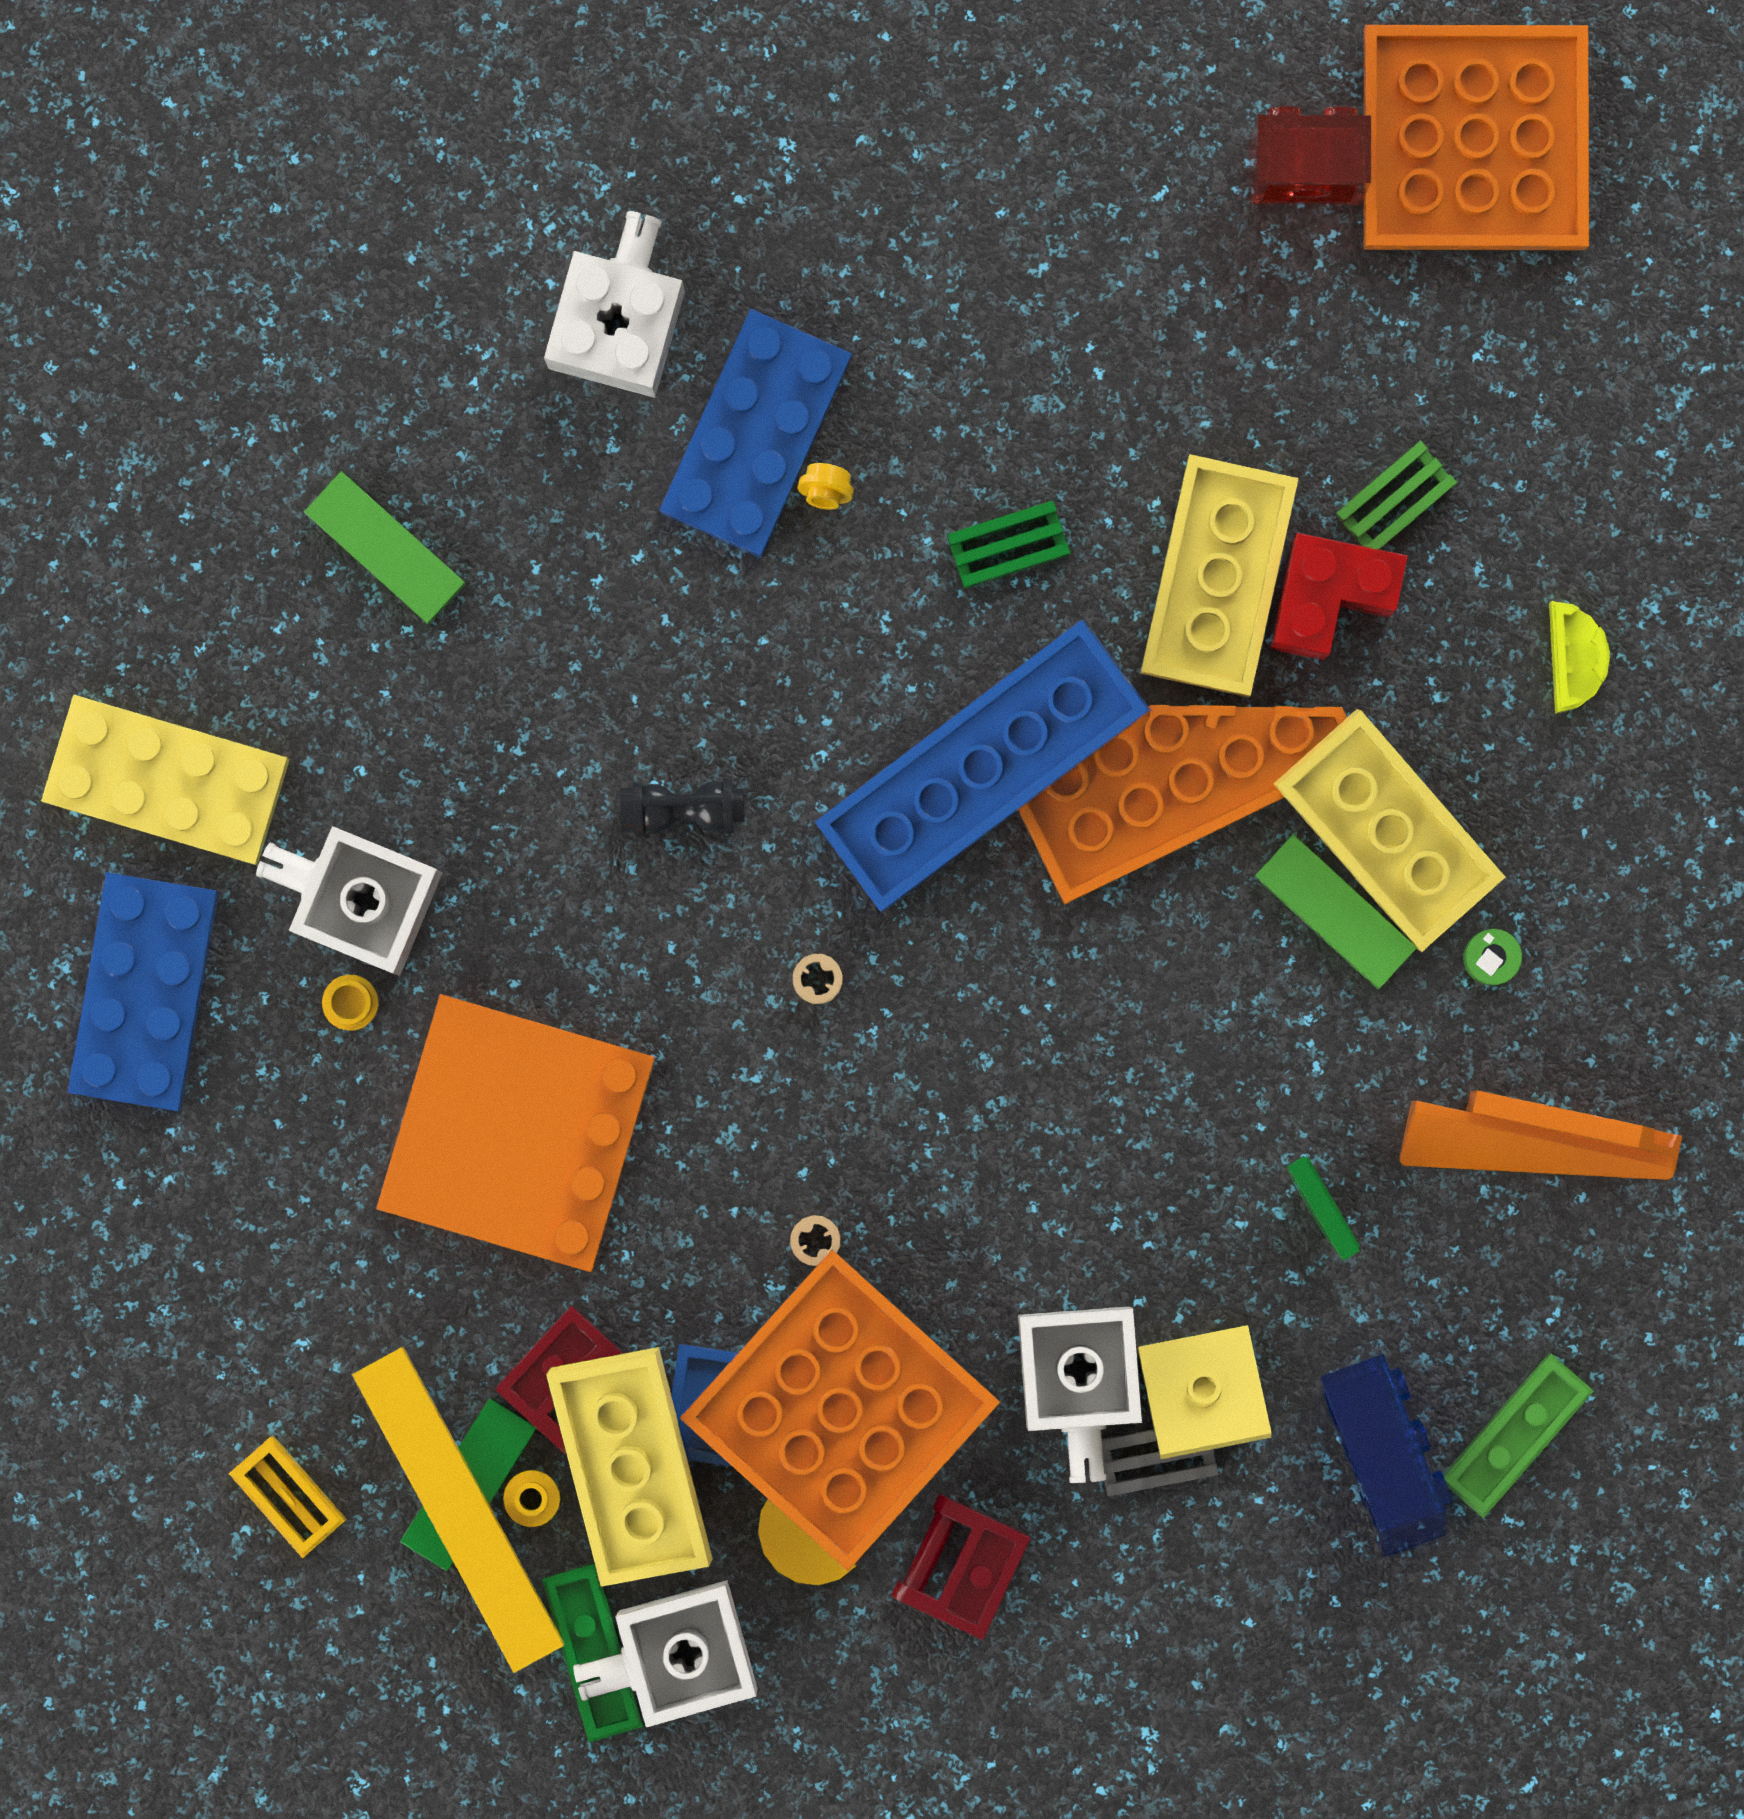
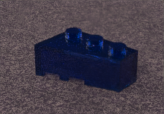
M1384 1354L1321 1376V1392L1345 1457L1349 1460L1360 1488L1358 1493L1365 1509H1368L1378 1534L1379 1541H1377V1545L1382 1558L1445 1536L1446 1510L1444 1505L1452 1502L1451 1495L1442 1472L1439 1470L1431 1473L1423 1453L1431 1451V1445L1420 1418L1410 1421L1403 1401L1411 1399L1400 1367L1390 1370Z

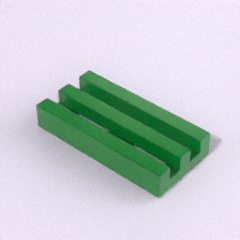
M1052 500L947 534L963 588L967 589L1069 556L1070 550L1056 513L1054 501ZM1046 517L1047 526L966 552L963 550V543ZM1050 537L1053 539L1054 547L980 571L970 572L969 563Z

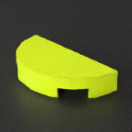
M1551 601L1549 603L1554 702L1555 714L1578 708L1596 694L1608 674L1610 650L1605 632L1601 627H1598L1591 616L1579 610V607L1574 604Z

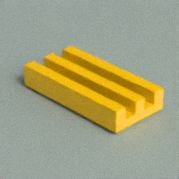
M274 1435L229 1473L302 1558L347 1520ZM269 1453L328 1519L323 1526L266 1462L264 1457ZM253 1467L256 1468L313 1534L306 1541L247 1474Z

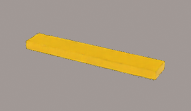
M404 1347L352 1374L513 1673L564 1646V1641Z

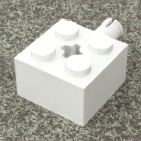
M628 211L616 258L606 260L577 251L573 252L544 360L548 369L655 398L685 290L682 280L654 273L648 268L657 232L662 222L655 217L646 215L641 235L638 237L643 220L640 218L641 213ZM614 314H621L624 323L628 326L627 329L617 328L614 336L608 335L605 324L602 322L604 320H612Z
M333 826L320 857L315 862L281 849L271 842L267 845L262 856L283 864V868L279 869L260 861L256 876L266 878L302 893V900L289 931L398 976L401 975L442 876L441 871ZM370 887H374L373 897L379 900V906L376 911L367 910L364 916L360 917L361 907L353 902L357 892L367 894Z
M1116 1307L1018 1315L1026 1427L1028 1431L1061 1429V1432H1067L1070 1483H1086L1085 1458L1089 1460L1091 1482L1106 1480L1101 1430L1106 1429V1425L1142 1423L1133 1308ZM1083 1353V1357L1087 1362L1095 1364L1094 1371L1086 1373L1085 1382L1080 1384L1076 1383L1072 1374L1064 1373V1365L1073 1363V1354Z
M728 1580L619 1610L616 1615V1621L624 1646L621 1648L622 1653L573 1666L576 1683L600 1677V1679L580 1684L578 1690L582 1701L631 1686L632 1691L637 1693L646 1727L756 1697L758 1690ZM686 1639L691 1647L699 1646L702 1652L697 1654L694 1666H687L684 1658L674 1659L672 1653L678 1650L680 1640Z

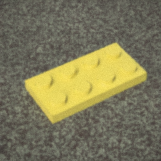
M1189 454L1140 674L1248 698L1251 696L1299 478Z
M73 694L41 801L258 866L290 759Z
M1356 709L1273 783L1411 943L1421 952L1505 878L1502 872L1361 710Z
M659 1347L550 1368L546 1376L600 1585L606 1586L709 1567L713 1558Z

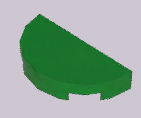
M1302 1156L1287 1165L1288 1173L1304 1203L1342 1261L1360 1251L1358 1249L1360 1247L1359 1243L1309 1157Z

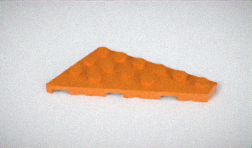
M1204 705L1148 706L1151 709L1149 713L1018 810L1063 904L1070 903L1285 798L1273 783L1347 718L1343 708Z

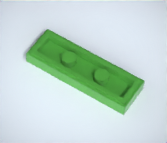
M342 471L304 511L310 519L428 625L434 621L466 585L460 577Z
M1294 834L1290 836L1254 876L1376 989H1380L1417 948Z
M1549 1353L1439 1480L1479 1516L1484 1518L1594 1391L1555 1356Z

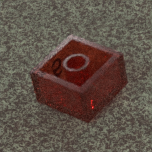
M1291 106L1272 107L1267 109V115H1258L1250 136V204H1361L1371 184V115H1357V109L1353 107H1330L1323 110V115H1301L1300 108Z

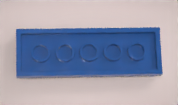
M1080 620L816 820L815 823L878 910L883 912L1149 713L1151 709L1086 621Z

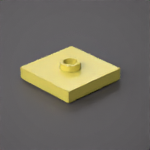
M1248 1325L1138 1347V1355L1160 1459L1271 1438V1428Z

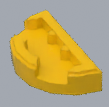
M767 1499L761 1509L758 1534L763 1553L777 1572L796 1583L821 1585L841 1579L857 1566L855 1563L847 1571Z

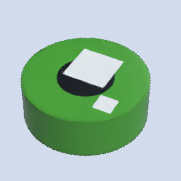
M1488 929L1477 933L1468 941L1463 953L1464 966L1470 977L1476 982L1488 986L1499 985L1512 979L1518 972L1522 961L1521 949L1516 939L1511 934L1500 929Z

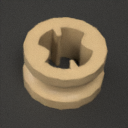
M811 954L804 957L796 965L793 972V985L796 993L804 1001L811 1004H824L832 1001L839 994L842 987V972L839 965L831 957L824 954ZM814 963H820L824 972L832 971L834 974L833 985L826 984L829 991L822 995H815L812 987H803L802 974L809 975L810 972L806 968Z
M812 1215L803 1218L795 1225L791 1233L790 1245L793 1254L801 1262L817 1266L832 1249L836 1253L838 1252L841 1237L838 1228L831 1220L823 1216ZM814 1224L826 1227L828 1231L824 1233V1236L831 1235L832 1237L830 1249H820L817 1257L805 1254L803 1250L807 1248V1245L800 1246L799 1244L801 1232H811Z

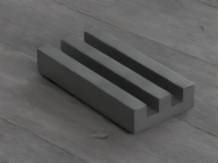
M1154 1429L1102 1439L1104 1474H1106V1480L1104 1481L1107 1496L1218 1475L1214 1449L1160 1459L1158 1451L1112 1460L1110 1450L1157 1441ZM1200 1455L1203 1458L1204 1465L1117 1482L1114 1473Z

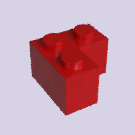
M1297 533L1291 543L1270 650L1324 661L1331 651L1339 607L1390 618L1397 610L1408 556Z

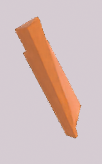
M1476 1090L1470 1091L1466 1111L1421 1101H1411L1399 1160L1404 1166L1669 1180L1675 1174L1682 1136L1657 1131L1654 1128Z

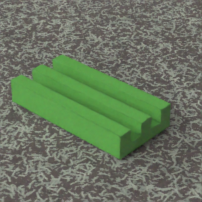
M1421 440L1335 514L1361 546L1380 550L1457 483L1451 474L1448 475L1444 471L1443 465L1437 458L1431 456L1427 451L1428 448ZM1418 459L1424 466L1359 523L1352 517L1358 509ZM1430 476L1438 482V485L1374 540L1366 533L1367 530Z

